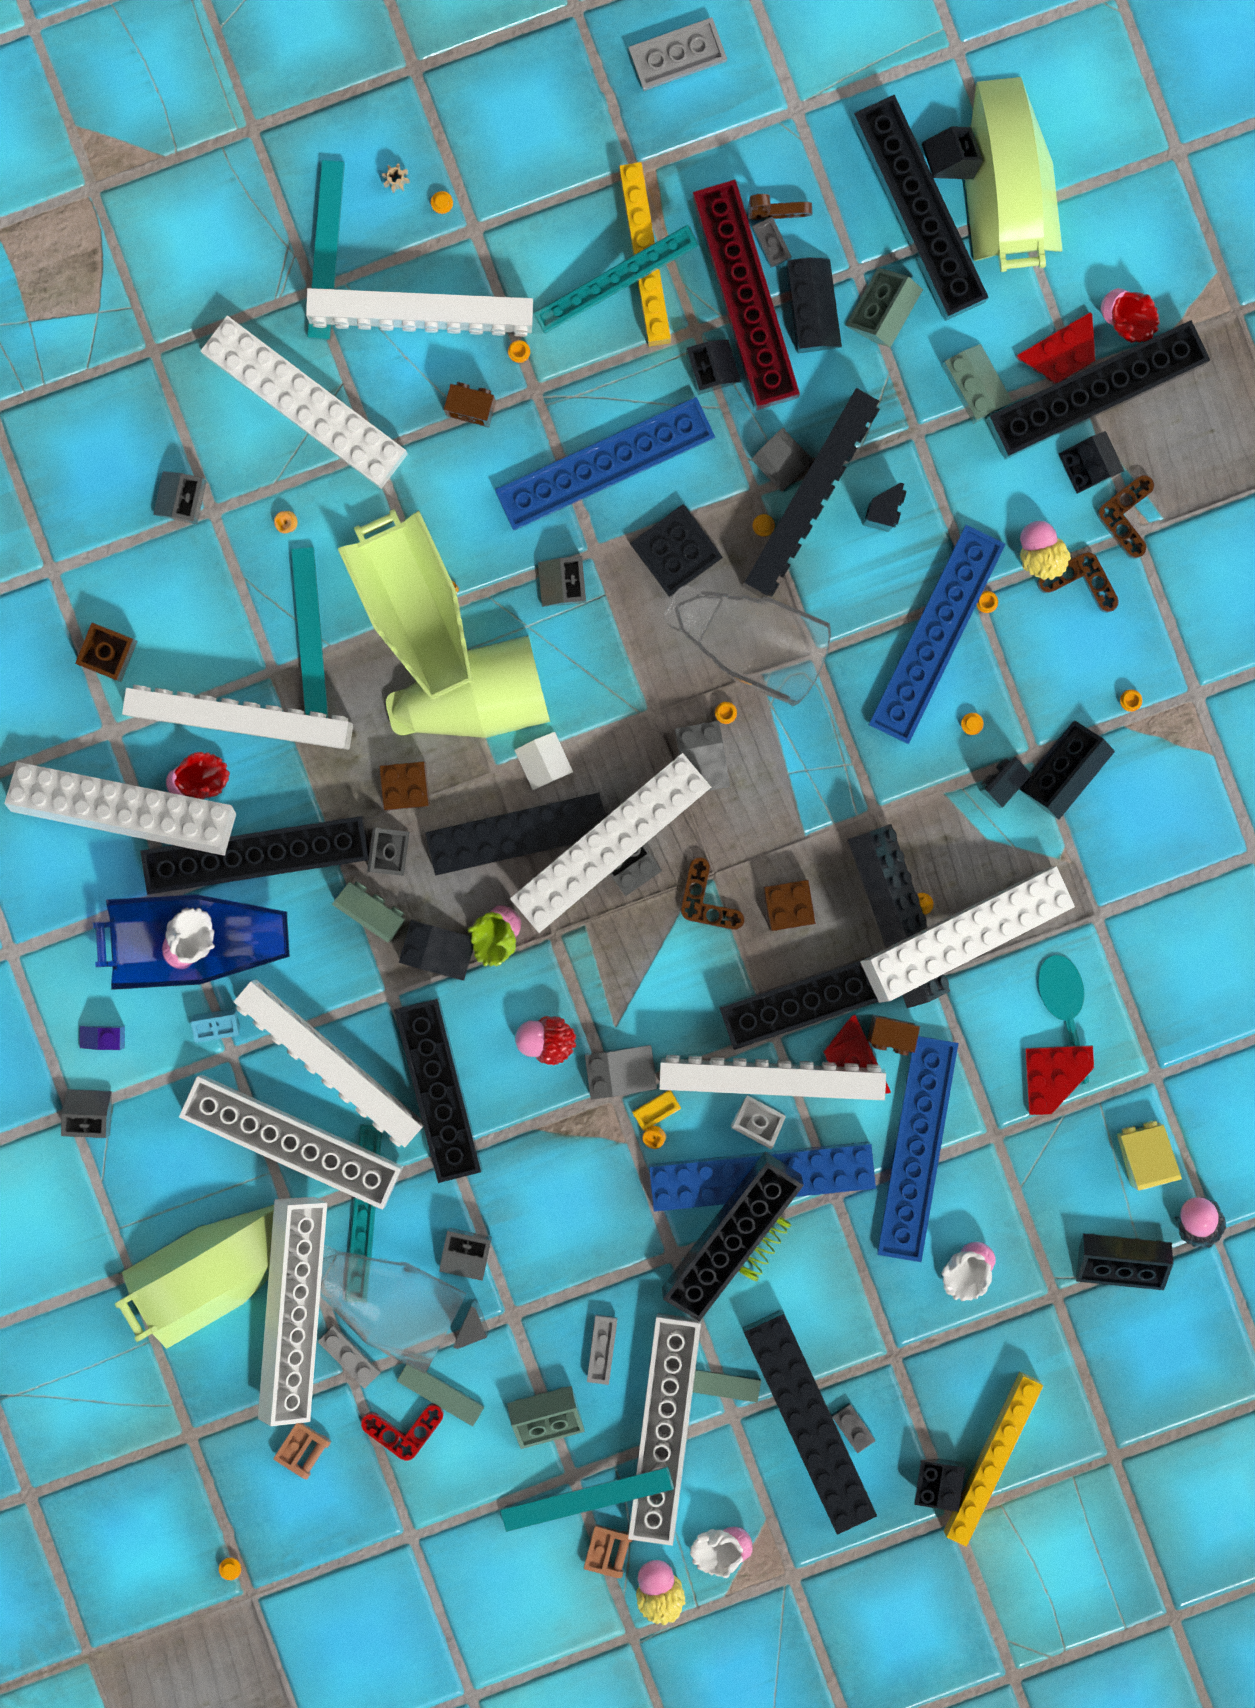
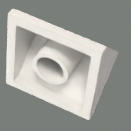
M555 732L535 739L515 750L532 790L573 773Z
M747 1095L731 1127L772 1149L786 1116Z

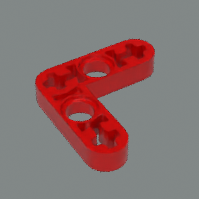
M434 1403L429 1404L406 1435L375 1412L367 1413L363 1417L361 1427L365 1433L404 1461H409L416 1456L440 1424L444 1411ZM436 1409L438 1410L437 1415L439 1418L437 1419L436 1417H434L431 1420L430 1425H432L433 1427L430 1428V1426L426 1422L421 1421V1419L423 1418L425 1421H427V1419L430 1416V1413L428 1411H434ZM367 1419H376L375 1425L379 1428L382 1424L385 1426L379 1435L376 1434L378 1431L376 1427H367ZM422 1426L426 1429L427 1434L423 1438H418L414 1434V1429ZM385 1431L395 1433L396 1438L393 1442H386L384 1440L383 1433ZM399 1437L403 1439L400 1444L404 1447L411 1446L412 1454H403V1448L398 1445L397 1449L393 1447L397 1444Z

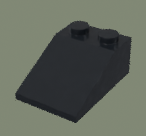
M412 919L399 963L464 981L473 953L472 936Z

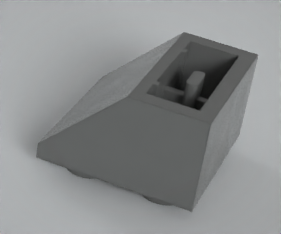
M163 471L153 515L197 525L207 481L197 476Z
M582 556L538 562L542 607L586 603Z
M643 845L614 869L610 875L623 894L627 896L662 872V870L645 845Z
M67 1089L62 1110L61 1136L107 1138L110 1136L112 1091Z
M449 1227L439 1271L483 1281L492 1237Z

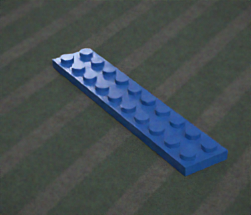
M695 397L495 489V492L513 531L711 441L715 439V435L698 398Z
M968 525L964 526L868 724L869 726L906 744L910 743L1006 545L1005 543Z
M918 1036L915 1053L911 1052L877 1255L922 1262L959 1044L957 1042Z

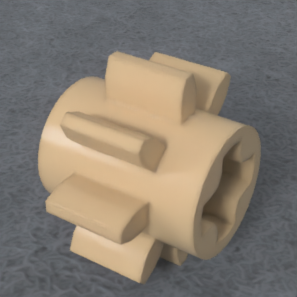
M399 164L393 168L388 165V172L382 173V177L387 179L384 182V187L391 186L392 193H395L396 189L404 191V184L410 183V180L404 177L408 174V170L404 169L402 171ZM396 174H398L400 179L393 182L392 178H395Z

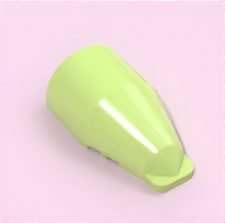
M529 635L467 650L473 681L431 700L418 682H415L406 689L390 693L386 699V708L391 727L396 734L401 736L413 733L488 738L550 722Z

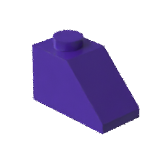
M80 1026V1048L122 1050L125 1048V1026Z

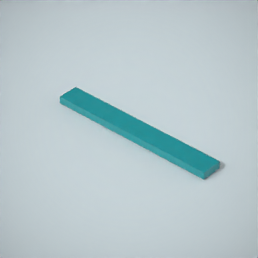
M322 160L311 289L335 290L345 162ZM309 324L308 339L331 340L332 325L326 324V328L313 327V324Z
M687 224L534 312L543 333H548L698 247L699 244L690 226Z
M314 547L295 548L291 550L305 715L310 716V712L325 714L326 718L329 719Z
M360 1124L359 1146L380 1155L382 1132L373 1125ZM355 1197L345 1302L368 1303L376 1207Z
M664 1467L503 1508L500 1512L505 1530L508 1532L674 1489L669 1467Z

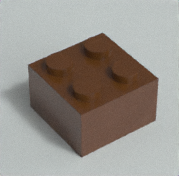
M457 382L456 385L450 384L444 407L446 417L489 428L496 404L495 396L491 394V391L485 388H478V391L469 388L470 385L462 382Z
M92 622L75 664L122 682L138 641Z
M426 762L380 766L385 811L430 806Z
M809 880L763 887L770 931L816 924Z
M872 1014L867 1041L872 1043L871 1046L875 1049L886 1051L887 1047L893 1048L895 1053L908 1056L909 1052L915 1053L920 1026L915 1023Z

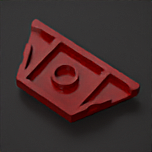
M1092 313L1086 314L1016 356L1017 360L1023 361L1037 373L1046 376L1054 384L1063 381L1096 361Z
M855 1014L848 1019L823 1051L827 1061L836 1063V1067H844L845 1063L858 1064L859 1068H867V1064L878 1065ZM886 1082L885 1094H889L891 1091Z

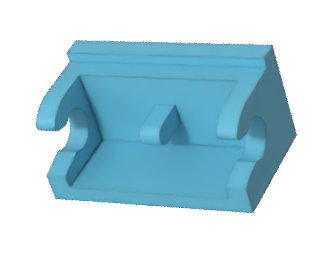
M233 1008L193 1015L191 1026L195 1043L239 1036L240 1023H238L237 1009Z

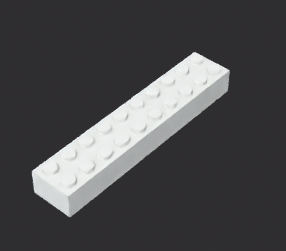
M307 288L306 316L309 324H313V327L326 328V324H331L339 329H348L349 325L358 326V329L370 330L371 326L380 327V330L392 331L394 327H397L407 332H414L416 328L425 329V332L437 333L438 329H442L452 334H459L461 330H465L474 335H481L483 331H488L496 336H503L505 332L514 333V336L525 337L527 333H532L533 298Z
M226 316L202 348L201 353L380 489L383 488L408 455L403 447L229 316Z
M133 685V689L126 688L122 715L339 749H350L353 723L348 722V718L344 716L332 715V719H328L325 714L310 712V716L304 715L305 711L288 708V712H282V708L272 705H266V708L262 709L260 704L244 701L243 705H238L239 701L222 698L221 702H216L217 698L206 695H199V699L194 698V694L177 691V695H172L173 691L155 688V692H151V688L140 685Z
M683 753L680 754L510 898L511 901L540 933L707 792L711 786Z
M20 762L16 763L4 803L11 812L224 856L236 817V812L232 805Z
M1057 866L1047 868L860 962L879 1003L888 1002L1075 906Z
M257 979L251 981L235 999L234 1003L237 1005V1011L244 1016L249 1015L254 1019L252 1023L262 1031L266 1029L271 1034L270 1038L276 1044L285 1045L288 1048L287 1053L294 1059L300 1058L305 1062L304 1067L310 1073H318L322 1077L321 1082L330 1089L334 1087L340 1092L338 1096L346 1103L352 1102L357 1107L355 1109L356 1112L364 1118L368 1116L374 1121L372 1125L380 1132L385 1130L391 1136L389 1139L396 1146L400 1147L402 1145L406 1147L423 1127L422 1119Z
M666 1055V1058L661 1060L660 1090L885 1100L886 1072L884 1069H881L880 1065L867 1064V1068H859L858 1064L845 1063L844 1067H836V1063L822 1062V1066H814L811 1061H800V1065H793L789 1060H778V1064H772L767 1059H755V1063L746 1062L745 1058H733V1062L724 1061L723 1057H711L709 1061L702 1060L701 1056H689L688 1059H680L679 1055Z
M202 1074L197 1076L179 1118L382 1210L385 1208L403 1169L402 1165Z
M315 1197L275 1199L258 1409V1419L269 1426L310 1422L327 1202Z
M658 1313L656 1317L637 1474L669 1467L674 1489L633 1500L628 1537L630 1540L673 1546L702 1320L699 1322L694 1318Z

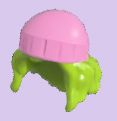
M504 905L496 906L489 913L476 919L473 926L468 928V932H472L471 943L473 944L474 956L484 966L488 964L490 967L493 965L496 967L500 966L502 962H505L515 952L516 937L521 929V919L514 909Z

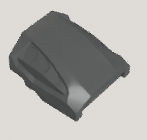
M784 427L751 459L781 492L814 461L786 432Z

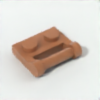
M296 1423L273 1459L307 1480L311 1475L310 1470L323 1450L329 1447L331 1440L304 1423ZM314 1440L317 1442V1445L303 1467L299 1466L297 1462L310 1442Z
M595 1524L583 1569L615 1578H622L624 1573L622 1568L629 1542H632V1540L628 1539L629 1532ZM614 1539H619L621 1541L614 1567H608Z

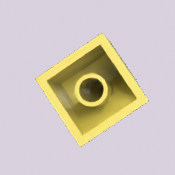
M1156 1120L1149 1121L1143 1124L1144 1127L1135 1129V1126L1122 1129V1133L1117 1134L1127 1175L1132 1187L1139 1191L1182 1179L1163 1124L1157 1123Z

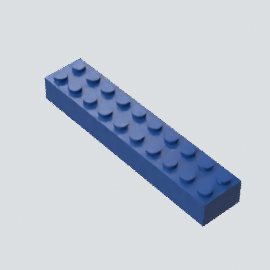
M870 1142L767 1152L802 1175L804 1186L795 1197L876 1189L872 1144ZM764 1152L649 1164L654 1212L724 1205Z

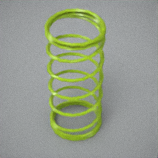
M780 1216L776 1222L785 1232L773 1227L771 1229L785 1234L787 1233L785 1227L790 1228L792 1225ZM769 1230V1232H770L772 1235H774V1236L778 1239L779 1242L773 1241V1240L768 1239V1238H766V1237L763 1238V1239H765V1240H767V1241H770V1242H773V1243H776V1244H780V1243H781L780 1238H779L775 1233H773L771 1230ZM762 1240V1242H764L773 1252L766 1251L759 1247H756L755 1251L758 1254H760L766 1260V1262L759 1261L752 1257H749L747 1259L761 1273L752 1271L743 1266L738 1271L744 1276L756 1282L759 1279L757 1275H761L762 1270L753 1261H756L761 1264H769L767 1258L758 1250L768 1254H775V1250L765 1240Z

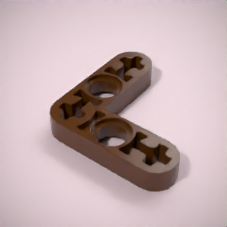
M768 194L752 195L749 199L748 218L750 220H766L770 217H773V219L802 218L813 215L811 202L771 204L770 195Z
M1146 475L1135 479L1098 510V518L1126 555L1133 559L1145 554L1147 549L1146 543L1123 514L1153 491L1154 482ZM1139 481L1142 483L1146 481L1148 483L1146 487L1148 491L1143 489L1135 494L1133 491L1140 486ZM1126 493L1131 496L1132 502L1130 505L1125 506L1121 504L1120 496ZM1104 508H1106L1107 510H1113V513L1111 515L1114 518V520H1116L1118 517L1121 520L1116 522L1111 527L1110 523H1112L1113 520L1110 517L1105 518L1103 516V514L1105 513ZM1118 525H1125L1127 527L1128 533L1125 537L1117 535L1116 528ZM1131 535H1133L1135 538L1131 539V541L1134 545L1140 544V553H1132L1131 549L1133 548V546L1131 545V543L1127 542L1125 545L1123 541L1127 540L1128 538H1130Z
M1087 552L1068 561L1067 567L1073 569V577L1071 579H1065L1063 576L1058 577L1059 580L1051 584V589L1048 586H1043L1042 583L1045 580L1042 578L1038 579L1037 585L1039 590L1043 593H1051L1083 577L1096 605L1102 612H1112L1118 606V597L1098 558L1093 553ZM1084 557L1088 560L1092 559L1093 563L1090 564L1092 570L1097 568L1099 572L1093 573L1088 577L1086 573L1091 571L1088 566L1083 567ZM1096 576L1101 577L1104 582L1100 589L1092 586V579ZM1106 588L1109 591L1105 593L1107 599H1113L1111 608L1103 606L1102 602L1105 601L1103 595L1099 597L1097 593L1104 591Z
M695 858L689 867L681 906L682 916L688 921L732 930L741 928L744 924V916L740 911L703 903L710 865L704 858ZM699 861H703V865L706 866V870H702L700 877H705L704 882L698 879H690L691 875L696 876L697 869H694L693 866L698 864ZM692 883H699L702 887L701 893L697 896L689 892V886ZM687 896L692 899H700L699 904L696 902L694 904L697 914H693L692 917H688V913L685 912V908H689L691 901H686ZM710 909H716L719 912V918L714 922L709 921L706 917V913ZM722 911H727L725 916L730 917L737 913V917L741 919L740 923L732 926L731 921L724 920L725 924H720L723 918Z

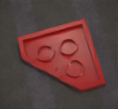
M1093 1045L1026 1048L1029 1115L1053 1114L1094 1069Z

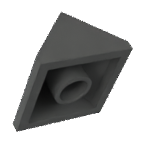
M373 827L367 872L404 876L410 832Z
M473 1299L453 1348H462L488 1336L489 1329L480 1305L475 1299Z

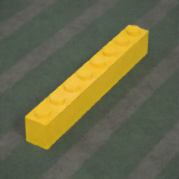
M642 162L619 165L633 255L655 243ZM657 269L638 280L649 347L671 343L660 270Z
M1019 1371L961 1493L959 1511L952 1512L945 1526L944 1533L947 1538L967 1547L1043 1388V1384L1039 1380Z

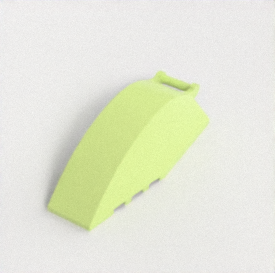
M1022 78L979 81L976 83L970 127H972L983 162L974 179H965L973 260L978 261L998 256L1000 272H1007V269L1031 266L1045 268V251L1062 252L1054 169L1051 156ZM1037 251V257L1006 260V255Z
M395 509L389 511L390 514L362 527L359 525L354 527L360 542L339 547L338 551L373 628L432 700L473 681L457 592L420 511H417L401 523ZM394 522L396 525L368 539L364 537V535L389 523Z
M274 1205L200 1226L124 1270L122 1275L129 1295L120 1299L114 1305L116 1308H120L135 1334L134 1339L136 1342L153 1334L167 1349L244 1304L269 1279ZM131 1300H133L149 1327L145 1331H143L127 1304Z

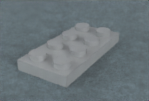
M712 17L628 47L643 91L727 62V57Z

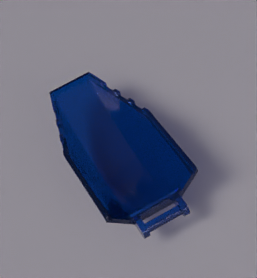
M197 894L107 899L106 906L110 922L93 923V928H96L98 960L95 962V967H112L111 990L201 985L290 957L287 911ZM185 908H194V910L200 908L202 912H208V915L211 917L212 929L214 930L212 943L215 947L209 951L207 956L200 958L188 968H174L166 962L162 953V946L166 939L167 924ZM110 927L112 961H107L105 928Z

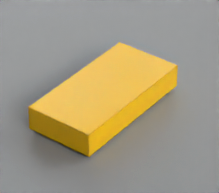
M667 1090L635 1109L632 1113L642 1130L645 1131L648 1127L655 1125L680 1110L681 1107L672 1091Z

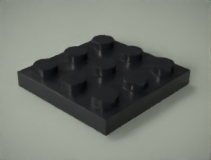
M684 504L630 543L633 550L669 598L723 558Z

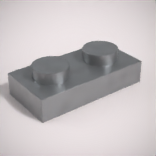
M773 217L752 226L771 268L791 259L792 256Z
M850 1403L832 1415V1418L857 1454L876 1441Z

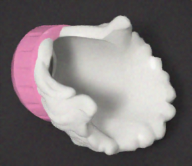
M185 908L168 922L162 953L170 966L177 969L188 968L200 958L207 956L209 951L215 947L212 943L214 930L212 929L211 917L208 915V912H202L200 908L196 910L194 908Z
M977 1241L968 1243L962 1248L960 1253L954 1254L941 1272L943 1275V1287L948 1295L953 1296L954 1300L960 1298L961 1301H971L973 1298L978 1299L979 1296L986 1294L992 1282L991 1271L996 1263L995 1254L988 1245Z
M728 1527L724 1530L710 1529L697 1536V1539L690 1548V1555L693 1558L692 1563L697 1565V1569L710 1575L715 1574L718 1577L728 1578L730 1573H733L740 1563L751 1556L753 1545L751 1537L741 1527Z

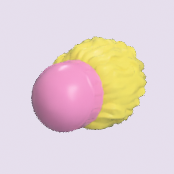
M1034 521L1025 526L1020 536L1022 545L1020 559L1023 569L1029 571L1030 575H1035V577L1042 578L1043 580L1047 578L1053 580L1056 576H1062L1066 572V567L1071 557L1063 540L1057 538L1053 526L1045 521Z
M660 1560L647 1562L640 1568L638 1573L639 1587L636 1591L638 1609L643 1614V1617L657 1625L659 1623L662 1625H666L668 1622L673 1623L679 1618L682 1606L686 1603L682 1583L678 1577L673 1575L672 1568L666 1562Z

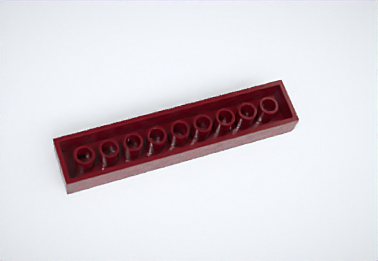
M736 179L693 192L692 200L755 410L799 398L798 385Z

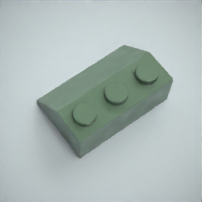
M878 267L846 326L877 344L891 348L923 289L909 276Z
M981 344L960 352L942 364L944 372L973 424L1013 402Z
M349 882L332 905L387 943L392 941L406 920L402 917L404 913L395 906L392 908L384 904L386 900L379 895L374 894L371 896L366 892L367 887L360 882Z
M572 1386L561 1387L551 1392L539 1393L536 1396L517 1399L514 1402L507 1403L511 1426L521 1449L585 1432Z

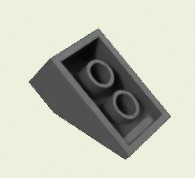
M719 721L676 728L675 735L679 755L683 753L709 783L711 788L708 791L730 787Z
M651 1045L585 1053L591 1100L657 1089Z

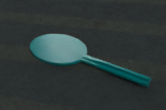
M1053 955L1048 957L1041 965L1038 975L1039 993L1046 1009L1054 1017L1065 1020L1071 1046H1080L1074 1018L1080 1013L1084 1003L1083 981L1078 969L1069 959L1061 955ZM1088 1075L1081 1082V1085L1090 1083Z

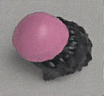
M1194 1197L1187 1200L1182 1206L1180 1217H1174L1181 1239L1199 1249L1203 1247L1210 1248L1214 1243L1219 1242L1226 1229L1225 1217L1218 1203L1206 1198Z

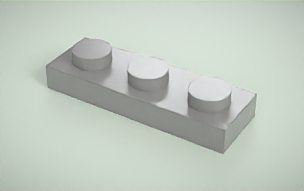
M595 1315L587 1382L609 1385L618 1317Z
M335 1325L318 1340V1343L364 1389L381 1373Z

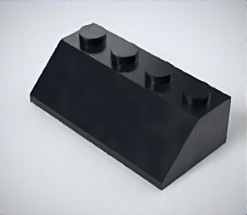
M808 257L787 260L786 271L798 354L842 348L830 259Z
M1074 720L1031 772L1032 775L1019 790L1044 811L1059 820L1115 751L1104 738Z
M1083 1233L1079 1245L1076 1282L1164 1290L1173 1267L1172 1242Z

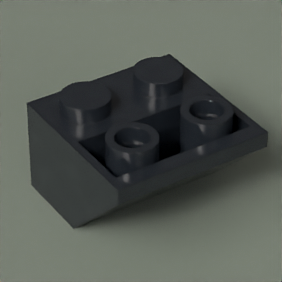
M951 126L922 143L933 178L974 179L983 162L972 127Z
M729 339L708 341L686 348V355L698 395L741 383Z
M1106 431L1093 435L1059 453L1077 494L1124 472Z
M898 483L870 501L863 526L889 532L898 525L901 512L897 511L898 506L904 503L907 490H903L904 483Z
M1015 756L1003 758L996 765L997 771L995 774H989L981 783L983 787L980 792L999 808H1003L1032 775Z
M947 1459L921 1460L914 1505L958 1512L965 1473L964 1464Z

